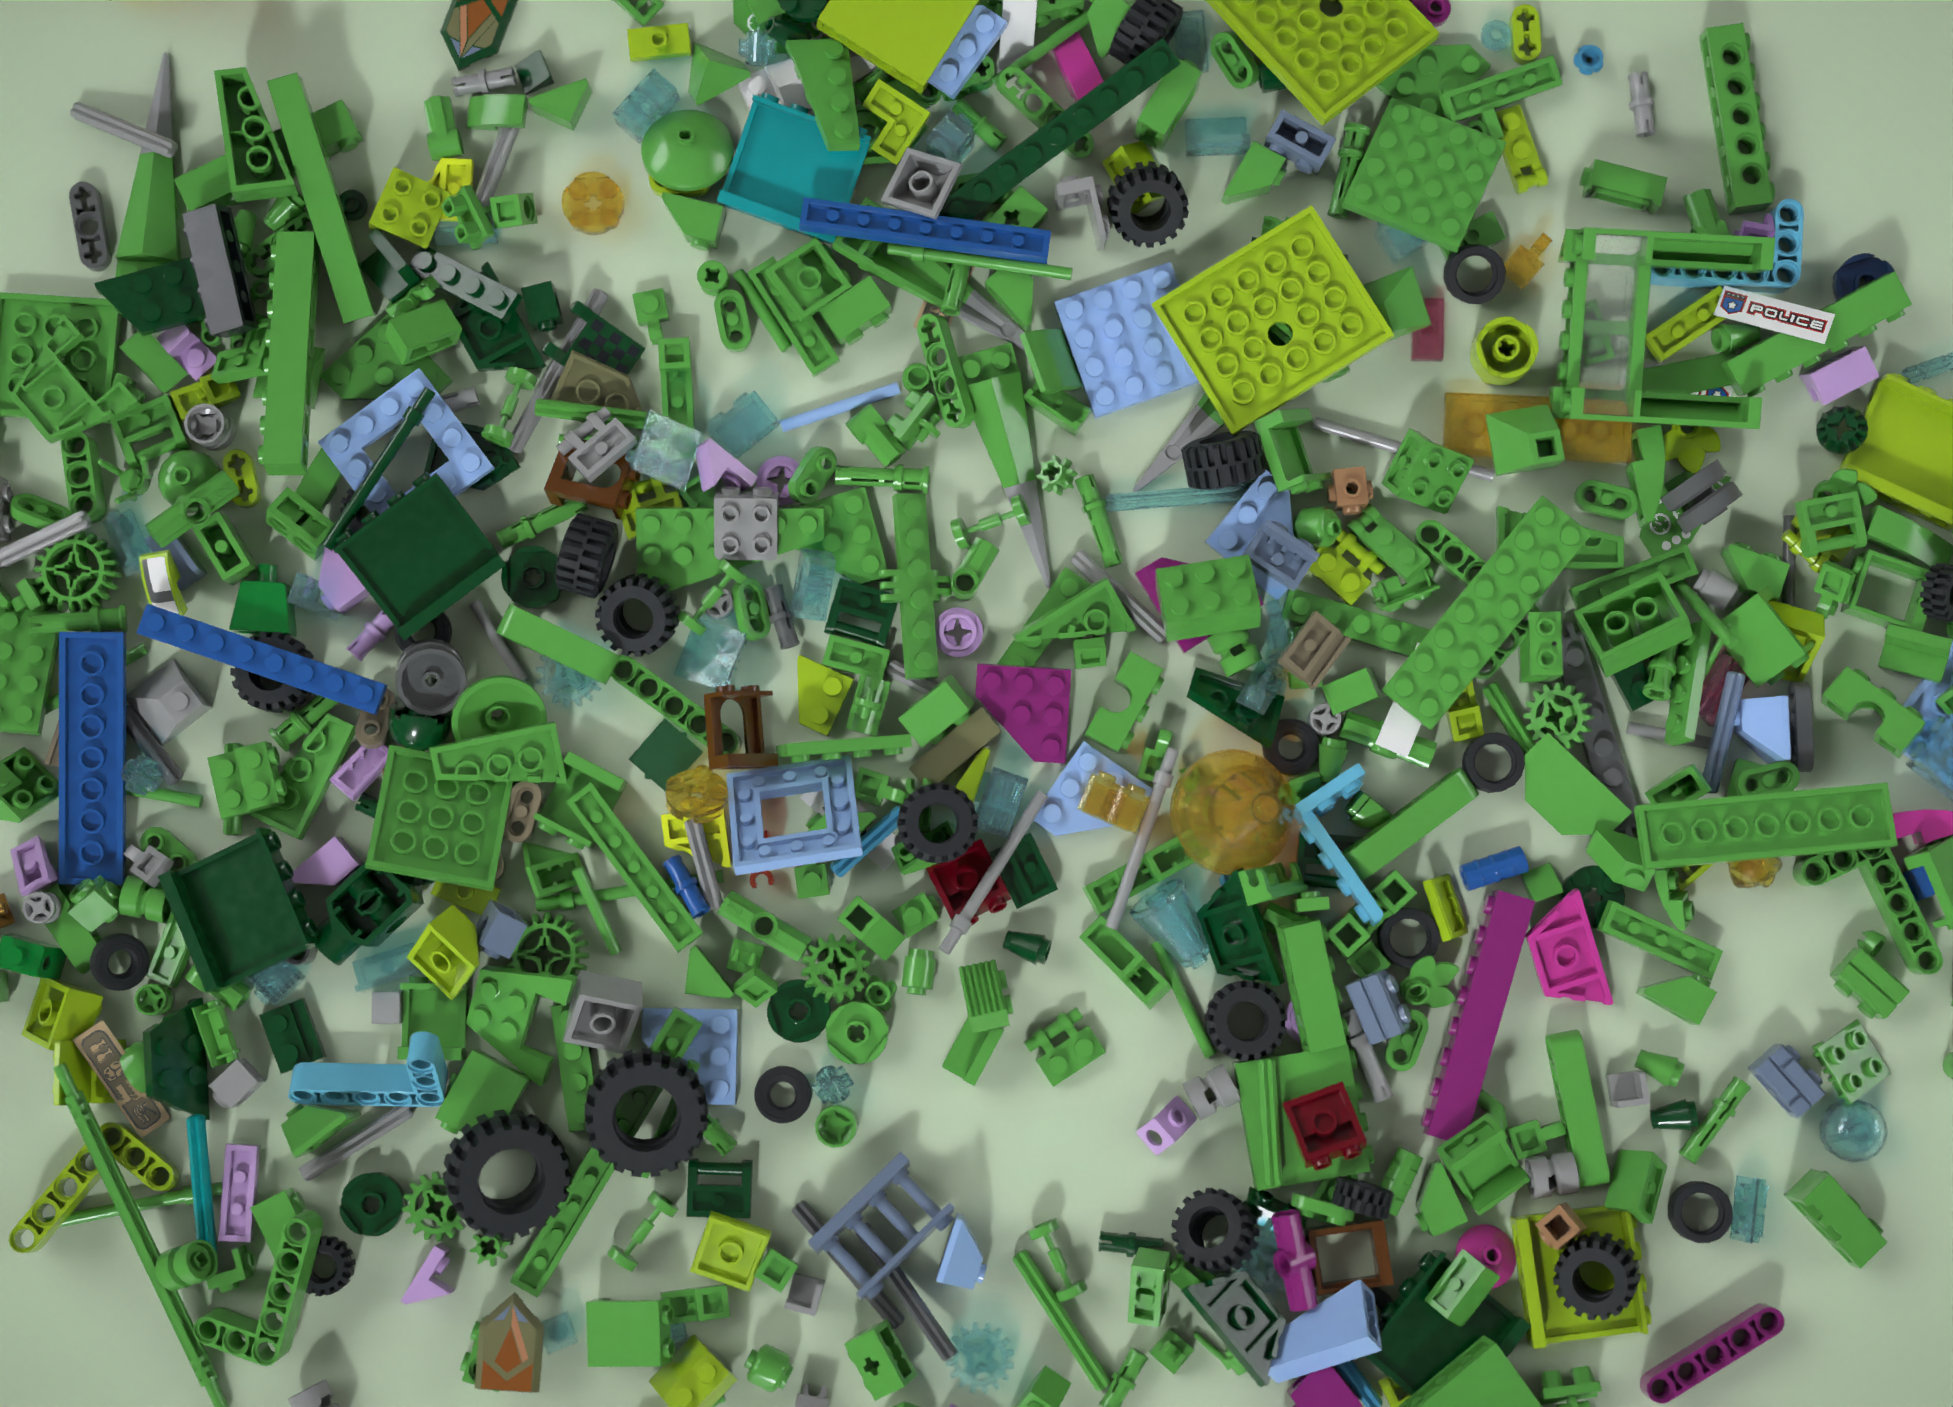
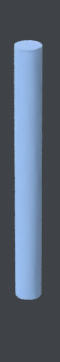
M895 382L780 420L783 432L901 394L898 383Z

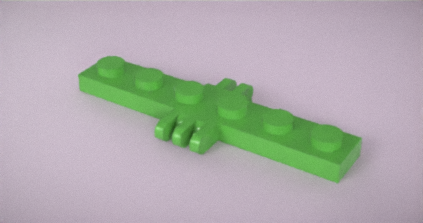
M896 493L892 496L897 569L879 570V578H891V582L879 583L880 590L892 591V594L880 595L882 603H900L905 680L936 679L939 677L934 603L940 602V597L952 595L951 588H939V585L950 584L951 580L950 576H938V570H931L926 494Z

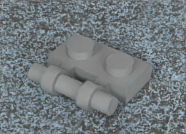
M604 406L596 413L591 412L586 416V421L575 431H568L564 435L565 439L556 446L563 456L572 449L576 450L568 459L589 483L638 443L636 438L616 417L607 425L604 424L612 416ZM595 430L597 433L584 443L582 440Z

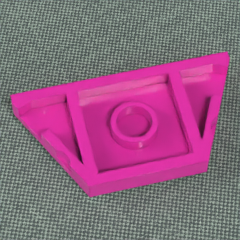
M1577 888L1572 889L1525 935L1542 993L1547 997H1567L1576 1001L1585 1002V1000L1602 1002L1605 1005L1614 1004L1581 893Z

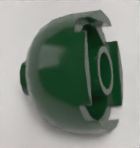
M398 702L390 705L388 728L392 739L400 746L425 751L429 750V747L443 744L447 739L451 729V711H448L447 715L430 716L419 714L406 705L405 707L397 708Z

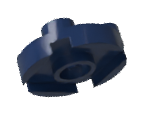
M1863 253L1855 255L1846 260L1834 273L1832 284L1834 297L1838 300L1859 289L1860 278H1864L1865 282H1872L1884 274L1895 270L1886 260L1882 261L1874 257L1875 255Z

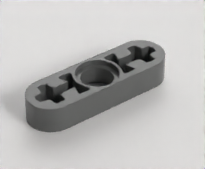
M78 182L70 189L69 200L79 257L87 268L100 272L107 269L112 261L100 192L92 184ZM83 191H87L92 195L87 198L88 208L92 211H86L85 204L79 200V198L83 197ZM89 219H95L98 222L97 231L90 235L84 234L83 224ZM88 242H94L96 250L102 254V256L98 257L97 263L89 259V257L94 255L93 246Z
M1807 681L1790 682L1787 692L1791 750L1790 762L1797 767L1799 772H1811L1814 766L1811 688Z

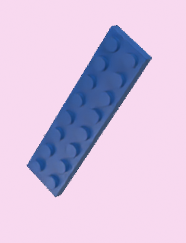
M59 632V884H79L84 879L94 880L101 875L108 882H112L115 885H123L126 880V856L123 855L126 851V632Z

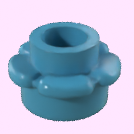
M1584 45L1574 55V65L1584 75H1591L1592 72L1597 73L1604 65L1603 53L1595 45ZM1586 58H1590L1591 62L1588 63Z

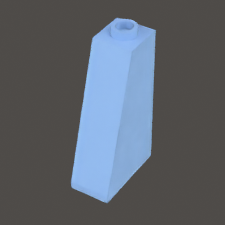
M1361 1280L1354 1281L1316 1305V1308L1308 1310L1284 1326L1283 1334L1278 1340L1279 1349L1277 1356L1272 1359L1268 1375L1276 1383L1382 1351L1375 1296Z

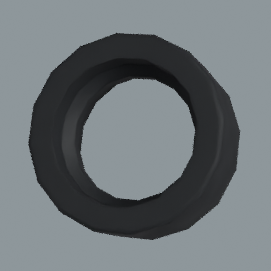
M1467 244L1460 247L1457 253L1453 252L1448 257L1444 265L1443 279L1446 289L1454 298L1468 304H1482L1492 300L1501 291L1505 283L1506 269L1502 258L1495 250L1484 245ZM1470 256L1485 258L1492 269V279L1489 285L1479 292H1468L1457 281V269L1460 263Z
M1498 732L1486 733L1472 740L1466 747L1462 758V768L1475 788L1487 793L1502 792L1514 786L1522 777L1525 767L1524 753L1519 744L1510 736ZM1496 744L1502 746L1511 757L1512 765L1510 772L1499 781L1484 779L1475 768L1476 755L1486 745Z
M1401 908L1380 924L1377 932L1378 947L1392 964L1401 967H1412L1420 958L1428 955L1434 956L1440 942L1439 929L1434 919L1425 911L1416 908ZM1403 919L1418 921L1426 931L1427 941L1425 947L1414 956H1404L1397 953L1390 943L1392 927Z
M1690 1181L1680 1185L1672 1193L1668 1202V1218L1672 1228L1681 1237L1696 1243H1711L1720 1239L1729 1230L1733 1220V1207L1728 1196L1719 1187L1704 1181ZM1696 1193H1704L1711 1196L1718 1206L1716 1223L1704 1231H1696L1689 1228L1682 1218L1684 1201Z

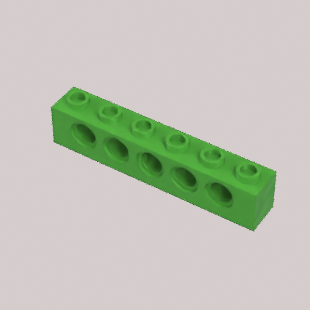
M1743 23L1708 27L1699 37L1727 212L1728 215L1765 211L1775 199V186L1772 181H1769L1770 156L1767 151H1764L1765 126L1763 122L1759 121L1760 96L1754 90L1753 81L1755 80L1756 72L1754 63L1750 62L1748 54L1751 46L1750 36L1748 32L1745 33ZM1723 55L1732 56L1735 64L1726 63ZM1728 84L1736 85L1739 88L1740 94L1730 92ZM1733 114L1741 115L1744 118L1745 124L1735 122ZM1738 143L1745 144L1749 148L1750 153L1743 154L1740 152ZM1743 173L1752 175L1754 184L1745 182Z

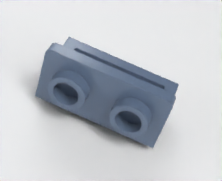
M1269 520L1258 528L1242 554H1249L1252 565L1292 591L1297 589L1311 564L1320 556L1310 542L1301 538H1295L1288 533V529L1283 524Z

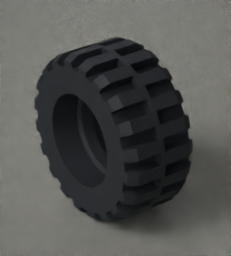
M642 1048V1052L633 1053L632 1050L623 1052V1057L619 1059L613 1057L606 1062L607 1067L603 1070L599 1069L594 1076L593 1084L589 1085L585 1103L586 1132H588L592 1148L598 1150L599 1157L605 1163L611 1162L614 1165V1169L621 1173L624 1170L631 1171V1175L634 1177H641L642 1173H650L651 1177L660 1176L661 1170L668 1168V1171L672 1172L678 1169L679 1162L682 1160L687 1162L691 1159L694 1148H699L703 1142V1133L707 1131L708 1105L705 1091L693 1068L689 1069L686 1061L679 1056L675 1059L670 1056L668 1051L661 1049L657 1053L652 1052L651 1048ZM641 1085H654L665 1089L672 1095L677 1107L676 1119L671 1128L664 1134L651 1139H639L629 1136L621 1130L616 1120V1106L621 1096L630 1089Z
M504 1109L494 1110V1117L488 1118L485 1114L476 1117L478 1123L473 1127L467 1123L461 1129L464 1134L459 1140L454 1137L449 1145L452 1153L445 1155L444 1166L447 1171L443 1173V1182L447 1187L446 1193L461 1219H464L470 1228L475 1231L480 1229L483 1235L493 1238L496 1234H499L501 1239H512L513 1233H518L522 1238L530 1235L529 1229L535 1226L541 1230L547 1225L544 1220L550 1215L555 1218L561 1211L557 1206L560 1201L566 1202L569 1195L565 1187L572 1183V1174L568 1170L571 1162L568 1154L565 1152L564 1145L547 1124H544L540 1118L533 1114L526 1116L521 1110L513 1109L511 1114H507ZM511 1148L524 1149L533 1155L536 1162L535 1173L529 1185L522 1192L506 1199H493L482 1193L479 1187V1176L483 1166L493 1155Z

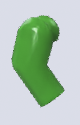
M1481 1089L1477 1105L1484 1109L1505 1132L1508 1126L1505 1107L1485 1090Z

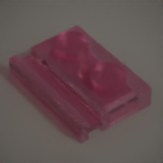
M1723 653L1719 655L1703 682L1698 715L1708 726L1713 728L1727 672L1735 671L1744 674V686L1749 680V677L1740 665L1733 662L1731 656Z

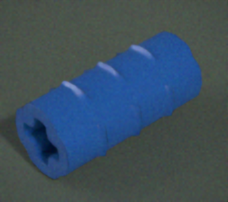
M1520 846L1508 850L1504 849L1502 852L1493 855L1489 854L1487 857L1475 859L1459 866L1460 877L1467 891L1480 887L1483 888L1486 885L1498 883L1501 880L1513 878L1529 871L1525 854Z

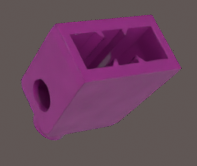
M1332 1366L1299 1376L1287 1390L1289 1396L1296 1403L1292 1407L1363 1406Z

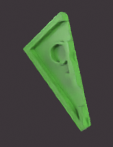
M1104 577L1012 635L1016 642L1040 641L1041 639L1085 637L1086 635L1093 634L1105 635L1106 633L1133 632L1136 630V627L1108 578Z

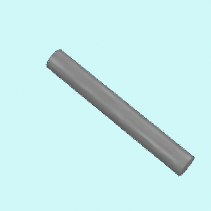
M479 599L469 605L512 675L515 678L527 681L529 676L505 638L496 633L498 627L481 600Z
M1628 722L1626 734L1661 741L1665 739V728ZM1695 735L1694 741L1682 745L1709 750L1712 737Z

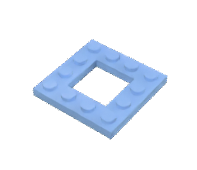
M420 368L416 369L318 441L356 492L374 465L364 450L402 423L404 419L402 415L408 406L412 407L423 389L427 387L436 394L424 411L423 415L425 417L421 423L449 459L448 462L431 473L430 476L437 472L450 491L457 497L495 468ZM383 475L364 502L370 513L375 509L379 514L390 507L386 501L396 494ZM415 486L409 489L404 494L406 495L407 493H409L411 490L415 488Z
M843 755L841 759H818L726 774L735 875L863 856L850 755ZM823 791L826 829L765 838L761 800Z

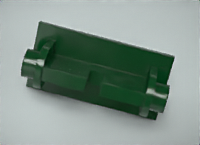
M1252 1187L1248 1189L1247 1200L1243 1201L1251 1208L1252 1211L1250 1213L1256 1216L1257 1224L1263 1227L1268 1218L1273 1216V1213L1296 1209V1207L1290 1205L1291 1203L1286 1204L1274 1198L1268 1191H1257ZM1300 1215L1303 1230H1305L1307 1217ZM1273 1223L1270 1226V1230L1274 1231Z

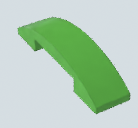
M689 337L658 339L664 461L695 460V423Z

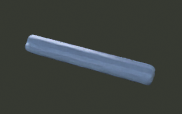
M1728 671L1726 674L1703 771V777L1712 789L1709 792L1711 794H1716L1719 791L1741 699L1745 675L1740 672Z

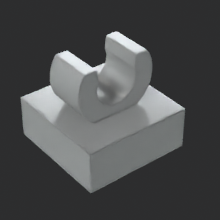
M805 1383L802 1388V1394H797L795 1407H828L829 1399H826V1387L822 1386L820 1395L814 1397L809 1395V1384Z

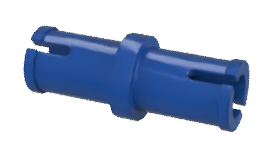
M675 855L663 863V867L667 870L676 886L674 888L676 895L682 897L692 918H699L709 912L710 907L698 889L699 882L696 877L691 876L682 861V857Z

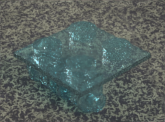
M648 410L637 449H630L627 452L626 461L632 466V470L685 491L701 432Z
M699 618L707 627V630L702 636L690 630L674 675L716 690V686L729 685L733 675L732 672L737 670L735 664L741 660L738 656H740L743 646L747 644V641H745L747 633Z

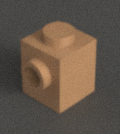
M1567 1203L1559 1204L1535 1224L1540 1230L1539 1235L1550 1248L1554 1247L1556 1250L1567 1246L1588 1228Z

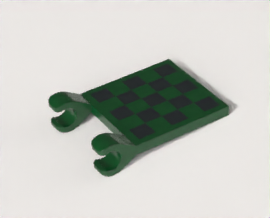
M575 301L570 307V312L585 321L586 325L566 353L552 342L545 343L542 353L565 367L571 351L574 350L628 375L646 348L604 320L580 301Z

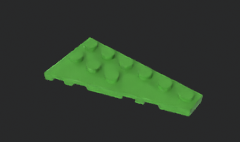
M637 507L635 509L637 576L641 573L648 574V578L656 576L660 578L659 583L661 585L667 583L671 587L667 590L669 592L725 573L718 567L721 560H718L714 555V507ZM778 507L777 555L825 539L824 507ZM762 560L729 561L736 565L738 568H741Z

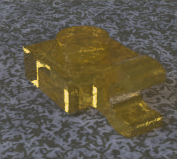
M1542 233L1529 250L1520 245L1504 264L1506 276L1523 290L1544 266V263L1538 257L1553 240Z

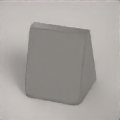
M403 991L372 992V1024L402 1023Z

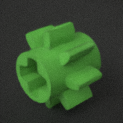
M1052 455L1051 460L1046 463L1041 462V472L1036 477L1041 481H1045L1042 489L1048 493L1054 490L1060 496L1063 494V490L1073 489L1074 477L1078 475L1076 471L1069 469L1073 462L1067 458L1061 461L1056 455Z
M480 1234L473 1235L477 1245L470 1249V1252H477L480 1257L477 1262L478 1264L485 1260H490V1265L494 1267L497 1265V1256L502 1259L508 1258L509 1255L504 1249L505 1246L512 1243L511 1240L501 1239L499 1234H496L493 1238L483 1237ZM493 1239L495 1241L494 1248L497 1251L494 1250L488 1253L486 1251L488 1245L485 1242Z

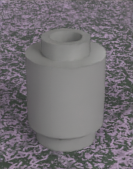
M1703 568L1692 586V589L1702 600L1722 611L1726 606L1732 609L1741 595V592L1737 590L1739 586L1737 582L1713 569L1709 571Z

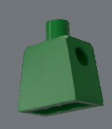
M259 564L257 581H241L229 630L240 634H259L261 632L272 634L274 631L288 636L297 635L292 586L286 583L277 582V565Z
M13 933L2 936L0 942V968L37 978H61L67 956L60 946ZM49 955V963L46 968H43L44 960Z

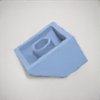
M1788 696L1741 699L1739 703L1734 733L1767 764L1791 759Z
M957 1213L936 1281L974 1289L976 1282L982 1284L987 1265L982 1264L983 1254L964 1216Z

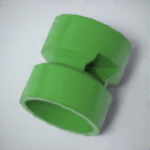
M1247 629L1213 634L1207 638L1214 654L1221 655L1222 658L1219 663L1227 678L1263 659L1256 644L1249 643L1250 633ZM1239 646L1242 653L1234 657L1230 650Z
M129 875L120 893V914L140 918L144 914L147 920L167 923L172 909L161 883L159 882L153 888L139 877Z
M833 1104L825 1108L819 1114L815 1123V1132L818 1139L824 1145L832 1148L847 1145L854 1138L858 1129V1119L855 1112L842 1104Z
M196 1239L182 1246L162 1252L156 1260V1276L164 1288L170 1291H178L212 1278L217 1272L218 1257L215 1249L209 1242L203 1239Z

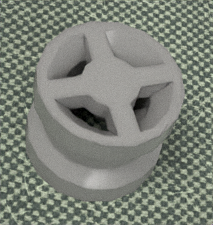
M724 588L722 589L724 593L715 603L714 608H707L705 611L714 620L727 619L734 611L732 596ZM708 589V590L704 593L702 599L706 596V594L710 591V589Z
M1328 703L1316 706L1308 715V725L1312 727L1318 736H1328L1334 733L1341 724V714L1333 716Z
M34 892L25 899L23 913L30 922L50 924L60 917L62 903L59 897L53 893Z

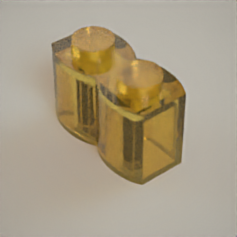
M1099 771L1098 775L1091 774L1076 810L1135 834L1150 800L1149 797L1144 796L1146 790L1131 783H1128L1127 788L1115 783L1117 779L1115 776L1103 771Z

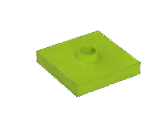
M711 1211L690 1272L750 1292L755 1279L753 1273L763 1258L771 1231Z

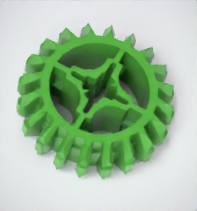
M81 531L75 534V536H70L64 539V541L55 543L53 547H45L44 550L48 552L46 556H36L39 561L43 562L42 566L33 568L34 572L42 574L41 577L34 580L36 585L43 586L39 594L43 597H48L47 603L51 606L57 605L58 610L61 612H65L68 609L70 613L79 612L80 609L82 612H88L91 604L98 606L99 609L102 608L101 598L107 601L112 600L111 595L107 593L109 588L112 590L118 589V586L112 583L113 578L118 579L122 577L121 573L113 571L114 568L120 565L119 560L111 559L116 551L112 548H107L108 542L104 539L98 540L97 535L94 533H89L86 536L85 532ZM86 549L91 550L96 556L99 569L90 567L89 557L86 556ZM67 553H69L68 560L65 563L58 565L61 559ZM78 567L84 571L89 572H81V575H77V577H74L73 575L66 573L74 572L75 569L78 570ZM56 576L65 578L66 588L69 589V596H66L60 590ZM97 580L95 585L86 592L89 582Z
M545 912L543 922H541L540 916L535 913L532 914L533 925L527 919H523L527 927L511 955L513 962L504 965V967L523 969V972H528L522 959H530L537 963L538 973L541 971L553 973V967L558 961L570 960L568 968L561 976L570 974L578 978V974L575 973L576 969L587 970L586 965L579 963L580 958L588 959L590 957L589 953H580L579 948L588 946V941L577 942L576 938L583 934L582 929L571 932L570 930L575 922L569 920L563 926L564 916L562 914H558L554 922H552L551 912ZM542 929V936H540L537 947L524 950L523 947L526 940L534 932ZM552 929L558 931L566 938L571 951L560 950L556 947L554 937L552 936ZM547 946L548 951L561 954V956L548 959L549 963L545 964L544 958L532 956V953L545 951L543 947Z

